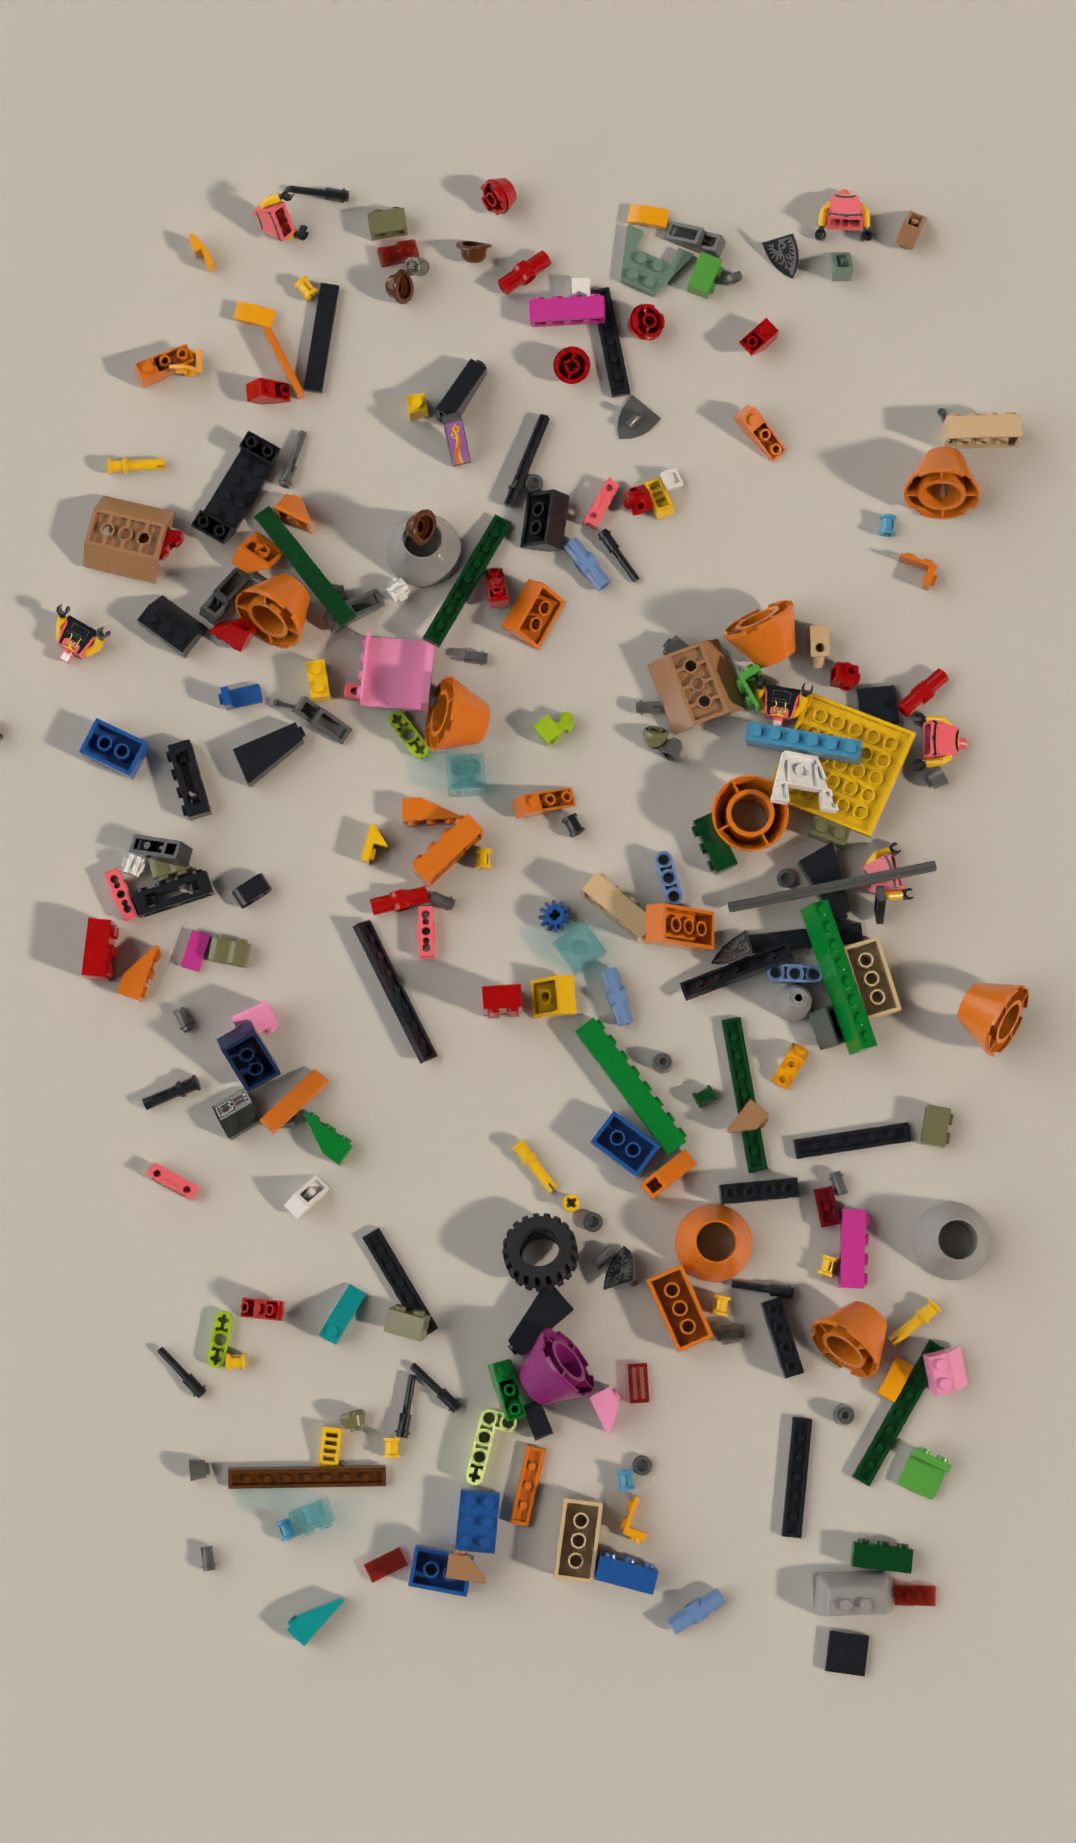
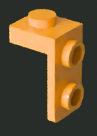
M190 350L195 361L188 365H169V369L175 370L176 374H184L186 377H195V374H202L203 351Z
M793 1042L771 1081L788 1090L810 1052L803 1045Z
M635 1495L634 1499H629L626 1509L630 1511L627 1517H623L620 1528L623 1529L622 1534L629 1536L628 1540L640 1544V1541L645 1542L648 1534L629 1527L639 1500V1496Z

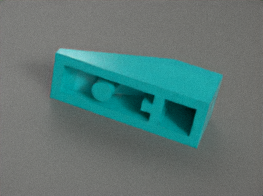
M349 1284L320 1331L319 1336L337 1345L367 1293Z
M342 1596L302 1612L299 1616L294 1615L287 1623L289 1625L287 1631L305 1646L345 1601V1598Z

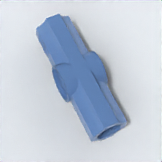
M577 537L567 542L564 549L575 562L578 571L584 577H587L598 592L607 587L611 580L600 568V564L595 556L585 549Z
M617 967L601 971L607 990L605 991L610 1008L613 1010L617 1026L620 1027L633 1023L625 987L622 986Z
M718 1588L702 1598H697L688 1603L683 1610L668 1618L667 1621L677 1635L689 1626L698 1624L706 1619L711 1612L726 1604V1601Z

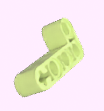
M486 1409L482 1412L466 1472V1480L469 1484L478 1485L484 1478L495 1429L506 1432L513 1431L517 1426V1419L514 1420V1425L511 1428H506L503 1426V1419L506 1418L504 1412L494 1409ZM487 1412L493 1413L495 1416L494 1422L486 1423L484 1421V1414ZM483 1431L488 1432L490 1435V1440L486 1443L479 1440V1434ZM477 1451H482L485 1454V1460L477 1462L474 1459V1454ZM472 1463L477 1466H483V1469H478L480 1479L477 1478L476 1481H472V1477L469 1476L475 1469V1467H471Z

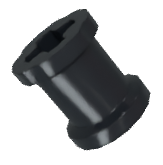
M577 813L571 814L562 820V823L567 826L570 832V838L585 831V828L581 827L577 819Z

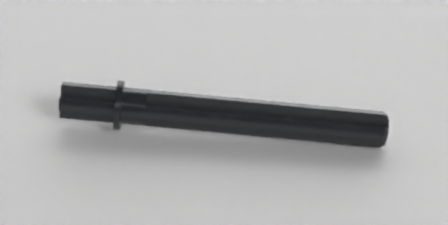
M540 414L512 484L508 486L509 491L504 501L507 507L514 508L519 494H522L521 489L550 420L547 415Z

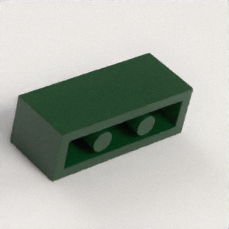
M712 812L693 820L691 830L695 838L698 837L701 842L699 847L702 854H706L709 859L707 865L710 871H714L718 875L736 867L738 862L731 847L720 838L714 828Z
M858 1538L857 1541H852L850 1565L852 1567L911 1574L914 1550L909 1548V1544L897 1543V1546H890L887 1541L877 1540V1544L869 1543V1539Z

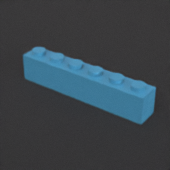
M751 721L748 723L745 737L747 746L781 752L787 750L855 765L860 764L863 744L860 740Z

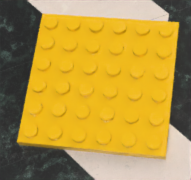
M811 693L807 705L801 712L794 729L860 740L863 744V750L859 765L819 758L827 778L825 782L828 789L832 790L834 804H837L839 808L837 813L820 811L818 793L788 788L790 801L788 805L814 816L817 815L871 838L916 733ZM778 765L771 779L773 783L775 782Z

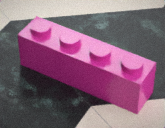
M591 294L585 297L572 295L567 298L553 296L549 299L535 297L529 300L531 327L606 323L604 295Z
M841 1209L838 1288L864 1289V1285H867L868 1274L864 1273L865 1265H868V1254L865 1253V1246L869 1244V1234H866V1226H869V1214H866V1210Z

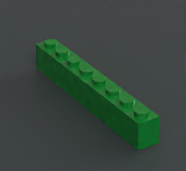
M828 900L811 903L802 908L800 912L849 1055L864 1052L877 1046V1042Z
M594 1017L575 1030V1034L667 1156L687 1142L685 1139L687 1137L686 1133L681 1127L677 1129L673 1123L675 1121L674 1117L669 1111L665 1113L662 1109L664 1105L658 1096L653 1097L650 1093L652 1090L650 1085L646 1081H641L638 1077L640 1072L634 1065H629L627 1062L628 1056L623 1050L619 1051L615 1046L617 1044L616 1040L611 1034L607 1035L604 1029L606 1027L601 1020H596Z

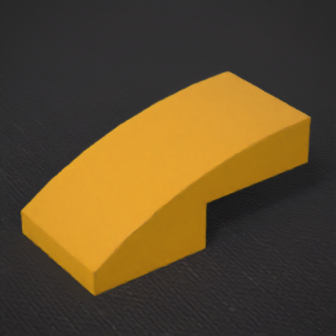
M630 204L627 222L629 225H647L648 228L666 229L669 210L653 206Z
M189 234L196 258L203 256L208 272L216 271L213 260L204 244L194 234Z
M238 301L233 320L247 325L254 324L262 328H272L276 311Z
M896 1356L877 1394L894 1403L914 1366Z

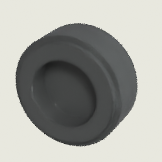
M737 271L723 279L725 284L729 286L742 280L743 276L741 271Z
M537 474L527 476L524 482L526 491L528 493L541 491L543 488L542 478Z
M782 869L777 875V883L782 888H790L796 882V874L791 869Z
M591 1212L584 1217L583 1224L586 1230L596 1232L602 1227L603 1220L598 1213Z
M640 1455L633 1460L632 1467L636 1474L644 1476L650 1473L652 1462L647 1456Z

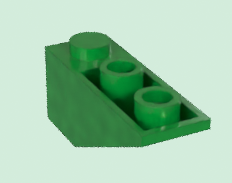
M305 1112L304 1116L322 1153L340 1166L353 1148L350 1144L352 1140L345 1135L340 1137L335 1134L336 1129L328 1123L324 1126L319 1122L321 1118L313 1112L310 1114Z
M511 1359L489 1364L488 1369L492 1384L507 1422L525 1417L526 1413Z

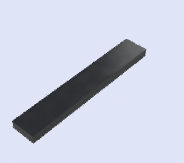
M320 284L303 388L307 392L321 394L323 392L339 285Z
M606 287L591 290V294L604 295L606 323L597 324L611 396L615 398L630 395L610 289Z
M861 922L836 925L843 944L863 941ZM807 929L748 935L753 951L749 955L757 954L788 942L790 950L813 948Z
M788 942L681 982L680 986L685 1000L688 1001L793 961L794 957Z
M908 1122L795 1139L793 1143L796 1159L911 1142Z
M380 1228L362 1237L400 1303L407 1306L409 1310H423L425 1314L431 1316ZM432 1316L430 1317L427 1335L438 1329Z
M792 1417L781 1536L802 1537L812 1419Z

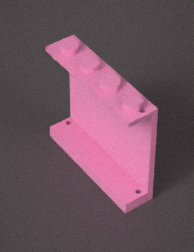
M367 629V636H363L362 647H365V653H361L360 664H363V670H359L358 681H361V687H357L356 698H360V706L428 712L435 646L426 641L372 637L370 629Z

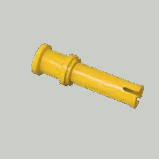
M107 458L108 474L111 475L114 472L128 474L130 471L165 470V458Z
M524 1138L511 1150L518 1154L522 1164H527L549 1194L553 1190L548 1183H550L553 1189L558 1187V1185L536 1159V1152L531 1151Z
M931 1298L923 1308L916 1310V1315L887 1337L889 1341L894 1340L892 1342L894 1347L919 1326L928 1324L929 1319L935 1314L942 1312Z

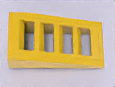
M661 477L644 482L643 484L650 492L654 506L652 509L657 520L673 515L674 506ZM656 486H660V488H657V489L652 490V491L650 490L651 488H654V487H656Z
M323 1426L319 1466L339 1465L343 1428ZM327 1433L338 1434V1437H327ZM326 1441L337 1442V1445H326ZM325 1448L336 1450V1454L325 1452ZM324 1456L334 1457L335 1462L323 1460Z

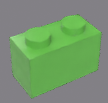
M701 252L688 282L687 292L708 299L709 294H713L717 284L714 282L716 277L720 278L724 268L721 266L722 259Z

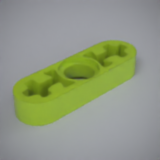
M400 711L391 713L389 717L390 726L416 759H425L429 754V747L426 746V742L404 713ZM394 717H402L401 723L403 724V726H405L406 724H408L409 726L404 727L401 730V732H399L398 730H400L401 727L398 723H393L395 721ZM411 730L414 732L415 736L412 740H406L403 737L406 731ZM417 741L420 748L425 747L424 754H417V748L413 743Z
M227 1311L219 1312L214 1320L207 1357L208 1364L214 1368L223 1366L226 1361V1353L233 1325V1316ZM225 1314L226 1318L229 1319V1323H225L224 1329L228 1328V1332L216 1331L217 1327L221 1328L222 1325L219 1317H223ZM217 1334H223L226 1337L223 1345L216 1344L215 1337ZM213 1346L224 1348V1352L219 1351V1357L222 1358V1361L218 1362L217 1365L214 1364V1360H211L212 1356H215L217 1350H213Z

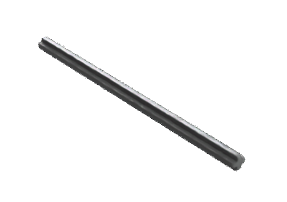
M929 861L728 902L729 912H736L934 872L937 870L936 862Z

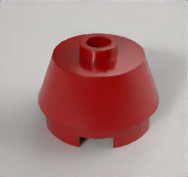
M506 178L488 179L480 188L483 190L484 196L481 200L488 211L493 210L496 213L495 215L507 213L517 198L514 186Z
M652 304L636 306L628 319L630 334L637 339L652 341L659 337L665 326L663 314H660L655 305Z
M574 346L565 347L560 350L553 362L556 376L567 384H577L583 381L589 374L591 367L587 353L581 348Z

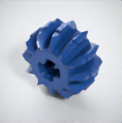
M552 900V906L546 902L545 907L547 909L540 908V912L543 914L539 915L538 918L544 920L541 922L542 927L548 924L546 928L548 932L551 927H554V933H557L558 926L563 931L565 928L562 923L566 925L570 923L565 919L571 917L570 913H565L569 910V907L561 908L563 906L562 901L556 906V901ZM553 912H557V915H560L556 921L549 917L552 916Z

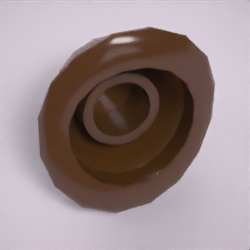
M461 240L456 243V247L461 249L462 258L468 263L482 262L486 257L487 248L492 247L489 243Z
M398 270L396 274L390 275L386 280V292L397 303L407 304L411 300L414 293V285L410 275L405 270Z
M424 509L407 520L406 532L414 539L416 544L421 546L431 539L436 529V516L431 510Z

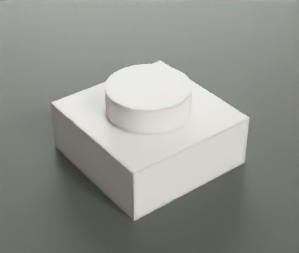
M676 468L660 473L667 491L678 489L684 485Z

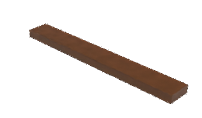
M386 1465L228 1468L229 1489L386 1486Z

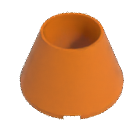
M935 447L924 454L904 488V500L909 508L920 511L922 516L933 519H952L965 515V511L971 508L974 509L980 500V488L960 451L952 447Z
M279 574L242 590L236 597L235 604L240 618H243L257 628L254 633L257 637L270 645L287 649L290 646H296L301 640L310 596L304 585L297 579L287 574Z
M792 600L777 601L768 604L769 608L761 611L756 609L725 629L726 634L723 633L724 638L754 665L758 663L760 668H765L784 660L796 650L794 604Z
M444 677L433 694V697H436L433 708L429 707L425 725L426 746L430 747L429 750L441 751L479 744L488 729L490 720L489 705L454 677Z
M744 775L728 781L718 791L712 805V821L720 838L729 846L747 852L760 851L772 846L783 835L788 824L789 807L788 803L783 805L770 801L774 786L772 781L755 775ZM740 803H754L763 810L766 816V825L755 832L743 831L733 822L731 810Z
M975 983L965 994L958 1010V1020L989 1056L995 1057L994 1053L996 1052L1000 1054L1016 1034L1023 1020V1017L1020 1016L1023 1007L1027 1008L1029 989L1023 985Z
M707 1204L693 1209L682 1219L675 1235V1251L680 1264L693 1277L707 1282L725 1281L737 1275L747 1264L752 1252V1235L748 1224L738 1212L724 1205ZM707 1224L722 1225L732 1236V1250L727 1258L722 1261L715 1262L704 1258L697 1248V1235L702 1227Z
M853 1301L813 1323L810 1328L813 1331L811 1338L818 1350L838 1368L843 1366L851 1370V1375L861 1378H871L878 1372L887 1323L875 1308L861 1301Z

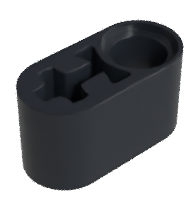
M260 873L235 888L231 893L241 909L267 895L272 891V888L264 875Z
M536 1401L523 1405L526 1419L535 1441L554 1434L543 1405Z

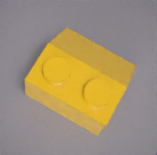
M555 975L530 981L533 1019L577 1014L574 976Z

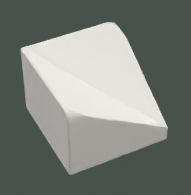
M572 278V295L590 296V278Z

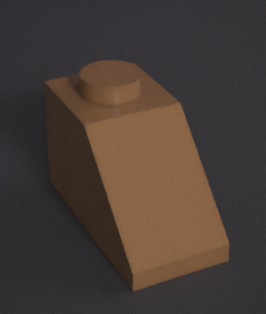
M910 210L895 243L899 244L903 249L912 250L927 217Z
M750 1099L726 1132L730 1134L757 1130L758 1127L763 1128L769 1121L767 1118L769 1113Z
M454 1549L453 1552H449L446 1578L486 1583L485 1575L471 1556L465 1554L466 1551Z

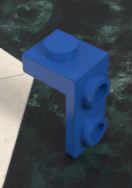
M259 684L229 690L228 686L220 687L221 693L218 694L220 705H224L226 710L263 702Z

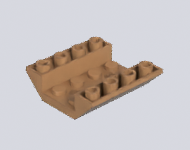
M103 495L94 507L84 542L83 567L156 584L161 567L158 560L166 531L172 528L176 513ZM107 526L113 528L112 533L109 535L103 534V530ZM142 535L149 536V540L146 543L139 542V538Z
M718 639L696 643L669 653L647 665L674 735L691 730L693 726L726 714L728 716L745 709ZM690 661L694 662L696 669L688 671L685 668V664ZM707 697L710 704L703 707L699 704V699Z

